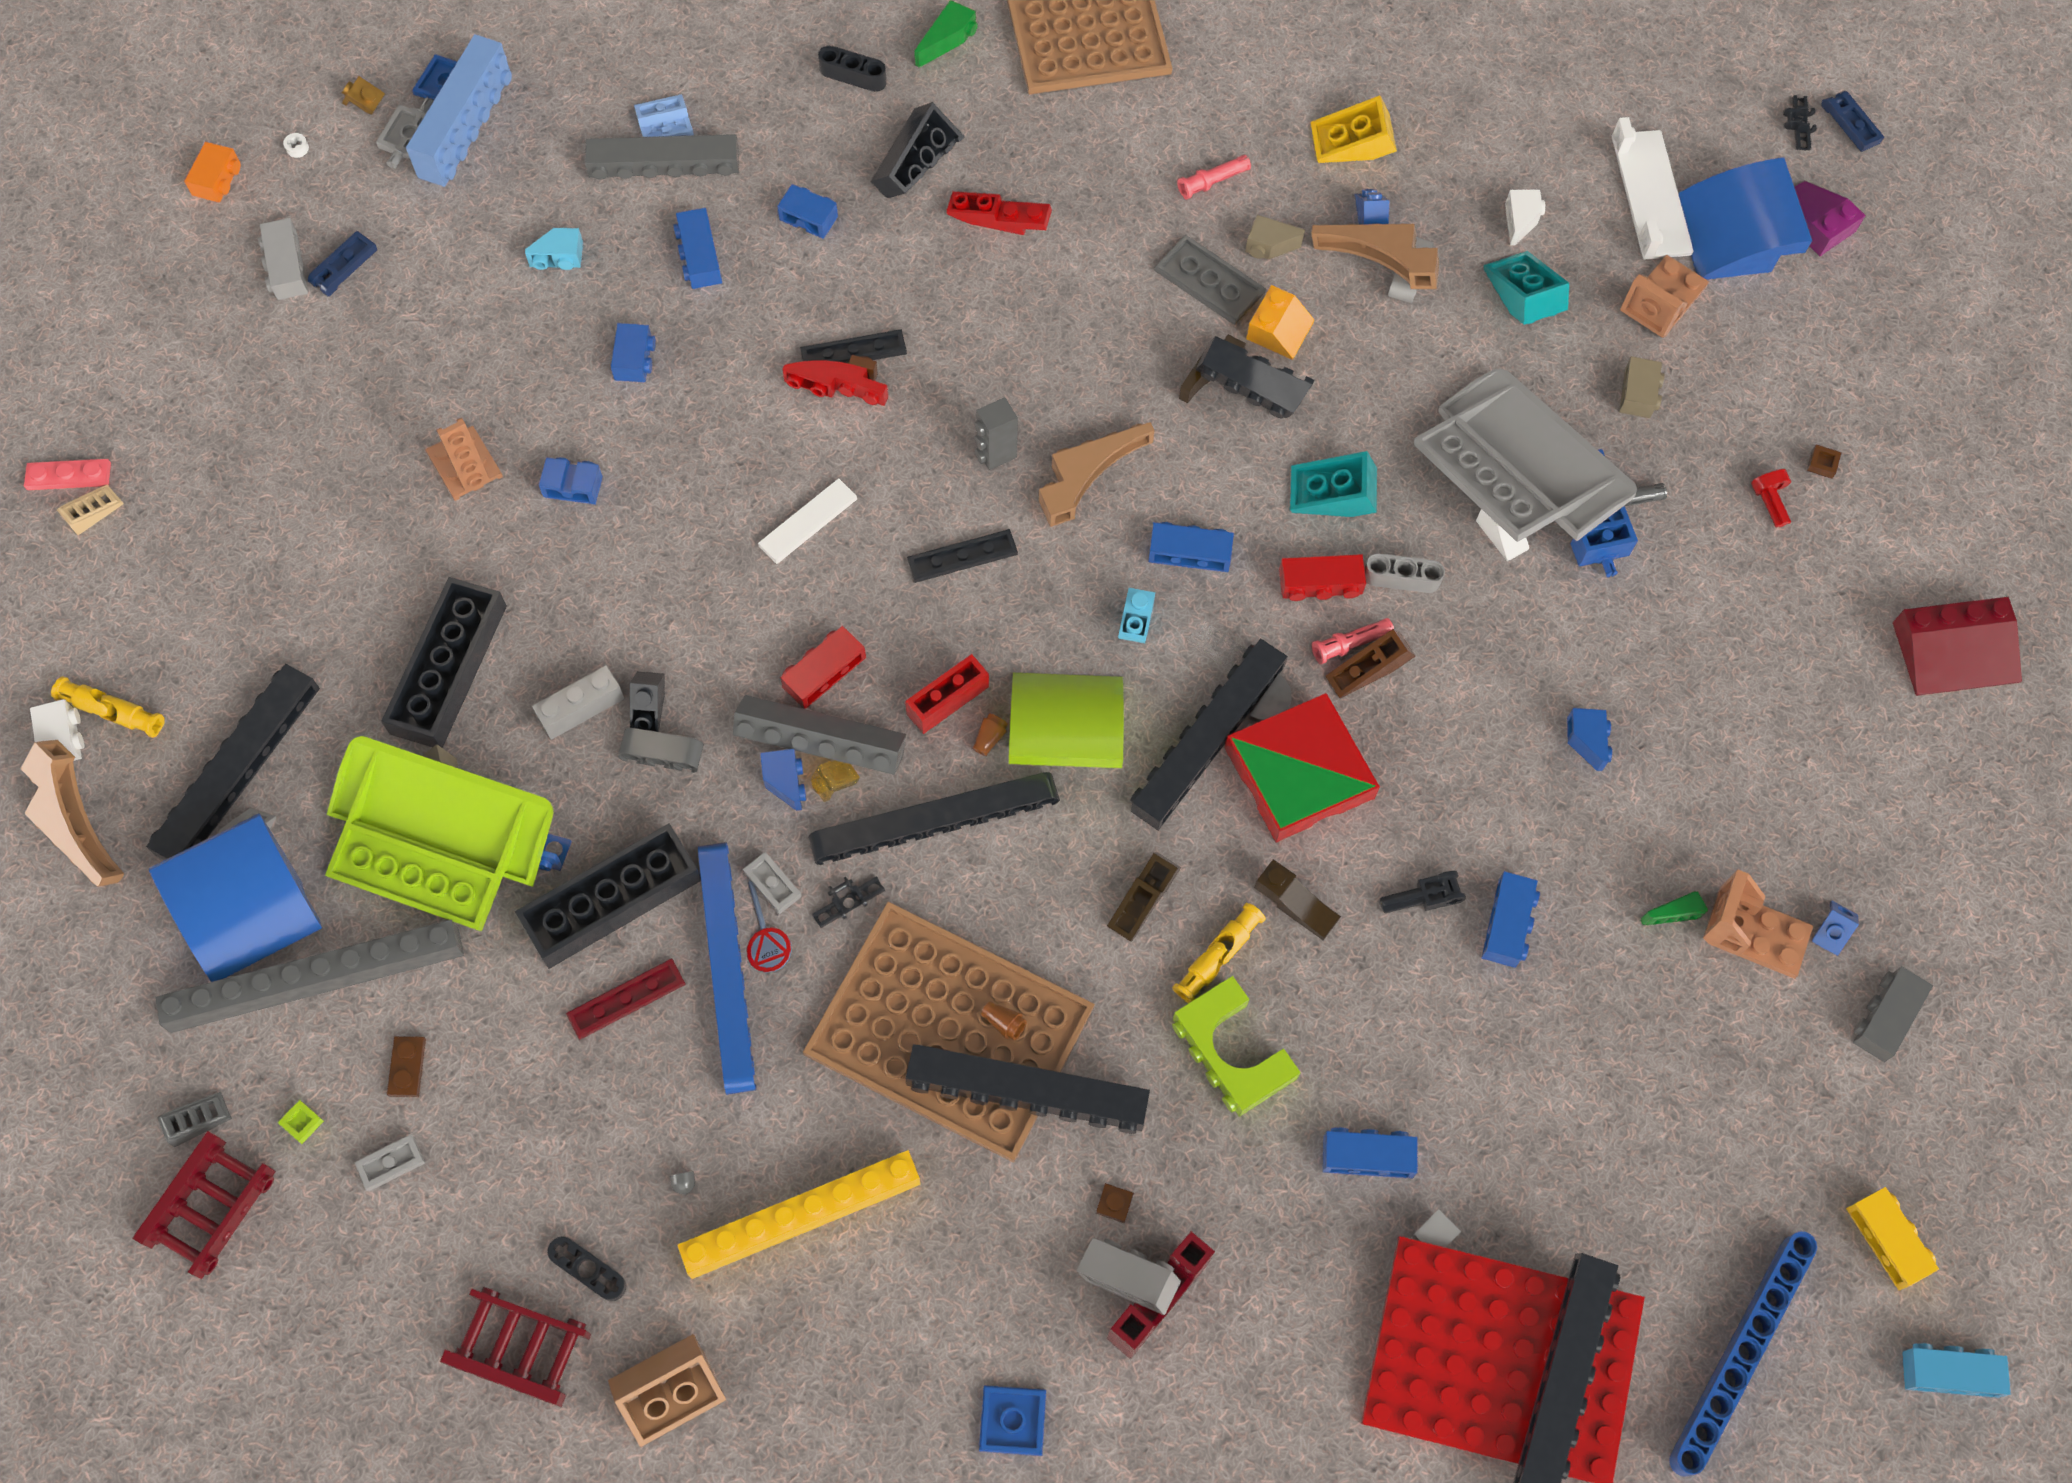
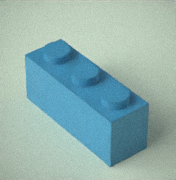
M1916 1343L1912 1344L1913 1348L1902 1351L1905 1390L1996 1398L2011 1395L2008 1357L1995 1355V1350L1975 1349V1353L1964 1352V1348L1960 1346L1943 1347L1944 1350H1933L1932 1344Z

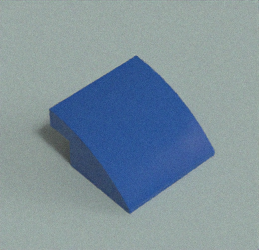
M1784 157L1730 169L1696 183L1678 193L1693 247L1691 255L1696 273L1706 280L1772 272L1780 256L1805 253L1812 242Z
M260 813L149 868V872L171 916L211 982L224 979L322 929L320 919L305 895L300 877Z

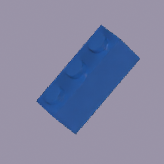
M706 208L676 213L678 224H673L676 240H682V244L678 245L680 259H686L687 265L682 266L685 281L690 280L692 289L722 284Z
M1169 522L1153 523L1148 562L1229 572L1234 533L1227 532L1224 529H1201L1195 525L1185 527L1173 525Z
M1503 872L1498 880L1481 959L1516 968L1521 960L1525 961L1529 950V944L1525 943L1526 935L1531 934L1535 920L1534 917H1530L1532 907L1536 908L1540 897V891H1536L1538 880Z
M1331 1128V1131H1327L1323 1136V1173L1413 1179L1418 1173L1417 1137H1411L1408 1132L1394 1131L1391 1132V1135H1381L1378 1130L1364 1129L1361 1130V1133H1351L1348 1128Z

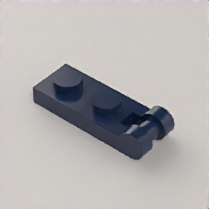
M1844 90L1837 93L1834 98L1828 97L1822 100L1821 106L1823 109L1831 114L1860 152L1882 143L1884 139L1883 134L1847 91Z
M356 231L309 274L308 282L314 287H320V291L330 297L345 279L378 250L376 244Z

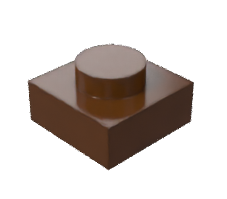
M851 355L849 364L867 368L868 379L875 381L878 375L877 361L866 356Z
M1816 444L1812 449L1807 471L1833 479L1836 475L1842 452Z
M1105 1183L1096 1214L1125 1223L1134 1193Z

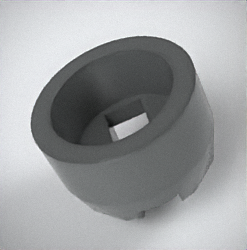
M694 1171L670 1176L673 1190L678 1194H688L695 1186Z

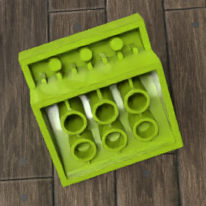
M1013 672L1009 764L1122 768L1124 746L1123 677Z

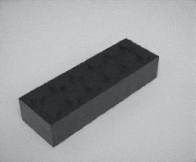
M448 577L381 720L390 735L432 748L435 745L443 748L506 610L507 605L500 591Z
M670 823L521 907L515 913L542 960L550 969L701 881V877L694 862Z

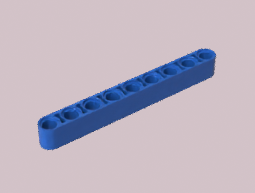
M727 842L698 846V858L725 1093L729 1095L755 1091L757 1088L753 1076L755 1075L750 1050L752 1045L750 1028L747 1024V1002L743 991L745 990L740 965L742 960L740 944H738L737 939L739 934L737 917H735L734 913L735 900L731 886L732 875L728 860L729 850Z
M1805 1231L1794 1233L1785 1238L1779 1246L1670 1454V1466L1677 1475L1682 1477L1696 1475L1703 1471L1816 1254L1817 1242L1810 1233ZM1794 1241L1802 1245L1803 1255L1795 1251ZM1781 1266L1788 1270L1790 1274L1789 1281L1781 1276ZM1767 1292L1774 1295L1776 1307L1768 1303L1766 1299ZM1753 1318L1761 1322L1763 1326L1762 1333L1754 1329L1752 1324ZM1740 1344L1747 1348L1749 1352L1748 1360L1740 1356L1738 1350ZM1726 1371L1734 1376V1387L1726 1383L1724 1377ZM1712 1398L1719 1401L1721 1405L1720 1414L1715 1413L1711 1409L1710 1401ZM1698 1425L1702 1426L1707 1432L1705 1442L1701 1441L1696 1435ZM1684 1452L1692 1458L1693 1465L1690 1470L1682 1463L1681 1457Z

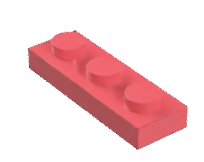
M109 459L27 463L24 487L27 490L109 486L111 462Z

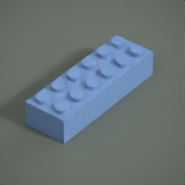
M476 34L472 37L406 146L418 178L445 187L449 179L452 180L455 177L457 165L460 160L463 161L466 158L470 143L476 141L479 128L482 123L488 121L490 110L494 104L499 102L502 89L511 82L512 73L509 69L502 43Z

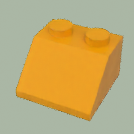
M1271 285L1249 323L1246 339L1293 360L1313 325L1314 319L1295 295Z

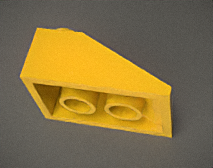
M1380 95L1310 122L1318 163L1374 160L1397 151L1390 114Z

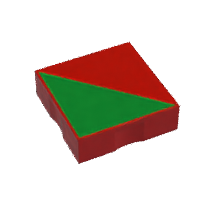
M1327 693L1228 735L1224 748L1241 780L1253 794L1257 809L1275 842L1306 830L1326 817L1344 813L1375 799L1380 788Z

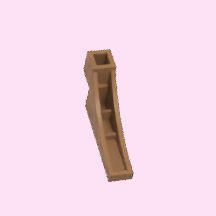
M1325 224L1312 226L1311 234L1314 249L1350 253L1380 263L1405 279L1410 284V289H1437L1439 272L1438 248H1416L1415 224Z
M1151 422L1143 425L1136 424L1130 429L1121 432H1111L1103 438L1087 440L1079 446L1070 449L1063 448L1052 454V468L1058 483L1051 482L1039 489V503L1050 527L1075 519L1076 507L1084 493L1109 466L1134 450L1153 443L1155 430Z
M58 739L34 742L21 770L38 786V789L24 814L97 887L118 883L123 878L124 872L111 859L100 843L84 810L74 771L73 761L75 756Z

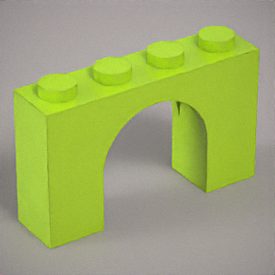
M1231 976L1177 1010L1173 1016L1174 1023L1172 1027L1180 1039L1185 1037L1190 1044L1189 1052L1192 1058L1197 1063L1202 1062L1208 1070L1205 1075L1214 1088L1219 1086L1225 1095L1222 1097V1100L1231 1113L1236 1111L1240 1117L1296 1081L1301 1072L1284 1048L1251 1068L1233 1067L1225 1063L1218 1056L1213 1045L1214 1030L1222 1022L1246 1008L1250 1000L1234 976Z

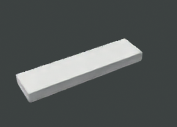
M838 478L758 543L759 547L778 564L856 501V494Z

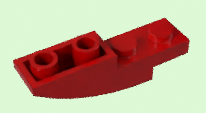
M952 191L946 212L947 215L971 225L1024 235L1026 229L1046 231L1052 209L1051 205L1046 203L1002 201L1000 194Z
M802 361L785 364L782 368L784 382L794 389L805 388L818 397L828 396L833 398L835 391L839 390L846 397L856 396L862 398L870 405L880 404L885 406L888 400L887 385L868 379L867 368L835 361Z

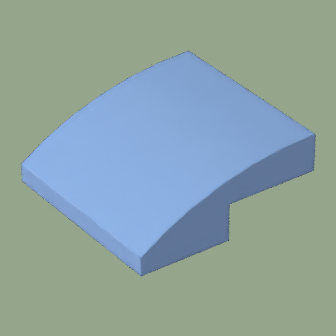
M682 94L634 105L643 137L694 136Z

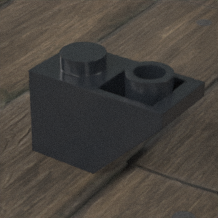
M637 671L630 682V728L659 732L665 697V673Z

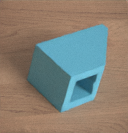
M579 228L551 229L525 249L529 266L539 270H544L547 267H559L563 270L581 268L583 240Z
M1128 588L1118 635L1119 639L1140 643L1146 642L1155 592Z

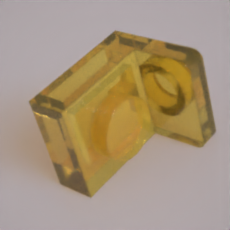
M832 760L818 765L810 781L814 791L819 794L823 802L830 800L834 792L857 784L860 777L851 764Z

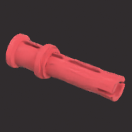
M1244 154L1207 171L1200 169L1196 171L1195 175L1188 178H1179L1177 180L1178 189L1184 199H1190L1197 192L1208 191L1215 183L1250 170V160Z
M1385 618L1346 634L1335 633L1332 635V638L1312 642V652L1317 662L1321 665L1326 663L1327 659L1338 655L1340 657L1346 656L1349 650L1379 639L1394 629L1391 620Z

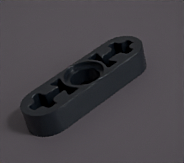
M557 1237L549 1244L547 1251L549 1259L607 1301H616L624 1295L626 1291L625 1279L567 1237ZM569 1245L567 1248L568 1252L577 1257L571 1269L567 1268V1266L572 1262L566 1257L561 1256L559 1259H556L558 1256L556 1247ZM584 1261H593L596 1266L594 1274L588 1278L581 1277L579 1274L580 1265ZM602 1269L607 1270L602 1274L607 1280L612 1282L615 1278L618 1279L616 1285L619 1289L616 1293L610 1291L608 1294H605L607 1288L599 1281H597L595 1287L592 1285L600 1277Z

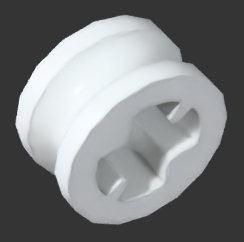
M292 133L284 139L283 145L291 157H302L309 150V145L302 134Z

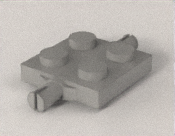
M426 97L420 108H408L398 105L376 141L379 149L392 153L386 162L390 168L396 169L402 158L410 159L406 146L434 102L431 98L428 99Z

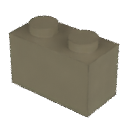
M1630 357L1624 371L1619 413L1651 418L1654 410H1659L1662 395H1658V391L1663 385L1665 376L1664 373H1661L1662 362Z

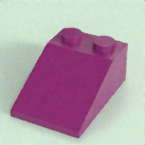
M1804 180L1794 187L1812 238L1810 247L1819 256L1854 234L1866 216L1848 198Z

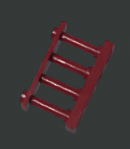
M209 1131L206 1132L132 1237V1239L150 1249H153L155 1244L161 1243L191 1261L193 1264L187 1272L200 1279L205 1274L209 1275L216 1268L218 1255L259 1195L266 1193L274 1182V1177L272 1176L276 1172L263 1163L256 1171L225 1153L223 1147L227 1142ZM219 1163L249 1181L239 1198L206 1179L205 1173L211 1164ZM199 1189L231 1208L220 1225L187 1206L186 1200L193 1190ZM180 1216L212 1235L201 1252L168 1233L167 1227L174 1217Z
M483 1287L481 1292L471 1289L469 1295L480 1300V1303L460 1348L457 1347L454 1353L444 1350L440 1362L562 1408L566 1395L559 1392L561 1385L558 1384L578 1336L590 1340L592 1334L584 1330L586 1324L571 1318L565 1323L499 1299L501 1293ZM492 1305L509 1312L489 1359L485 1358L484 1362L481 1363L472 1360L474 1356L472 1351ZM520 1316L538 1321L518 1369L514 1368L512 1374L502 1371L503 1364H501V1361ZM551 1326L565 1331L566 1334L547 1380L543 1379L540 1385L530 1381L532 1375L529 1373L547 1330Z

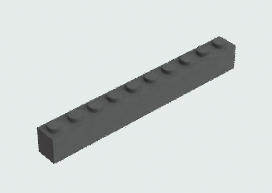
M451 919L156 996L159 1025L168 1032L174 1033L463 957L464 952L460 932Z

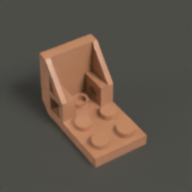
M1666 255L1648 277L1639 274L1635 278L1620 311L1664 338L1707 287L1709 281Z
M1737 869L1719 888L1703 939L1712 946L1795 979L1799 974L1813 925L1763 906L1764 893L1748 873Z

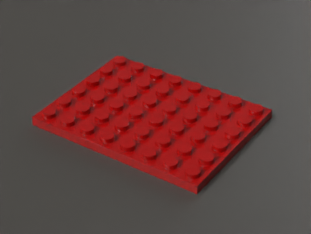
M1398 1236L1361 1424L1518 1464L1568 1278ZM1616 1290V1292L1612 1291L1609 1304H1612V1313L1609 1321L1603 1323L1601 1335H1604V1343L1600 1353H1595L1592 1365L1596 1367L1595 1377L1592 1384H1587L1584 1397L1588 1400L1584 1415L1578 1417L1576 1429H1579V1437L1574 1448L1570 1447L1567 1460L1571 1462L1568 1477L1590 1483H1613L1645 1300L1643 1296Z

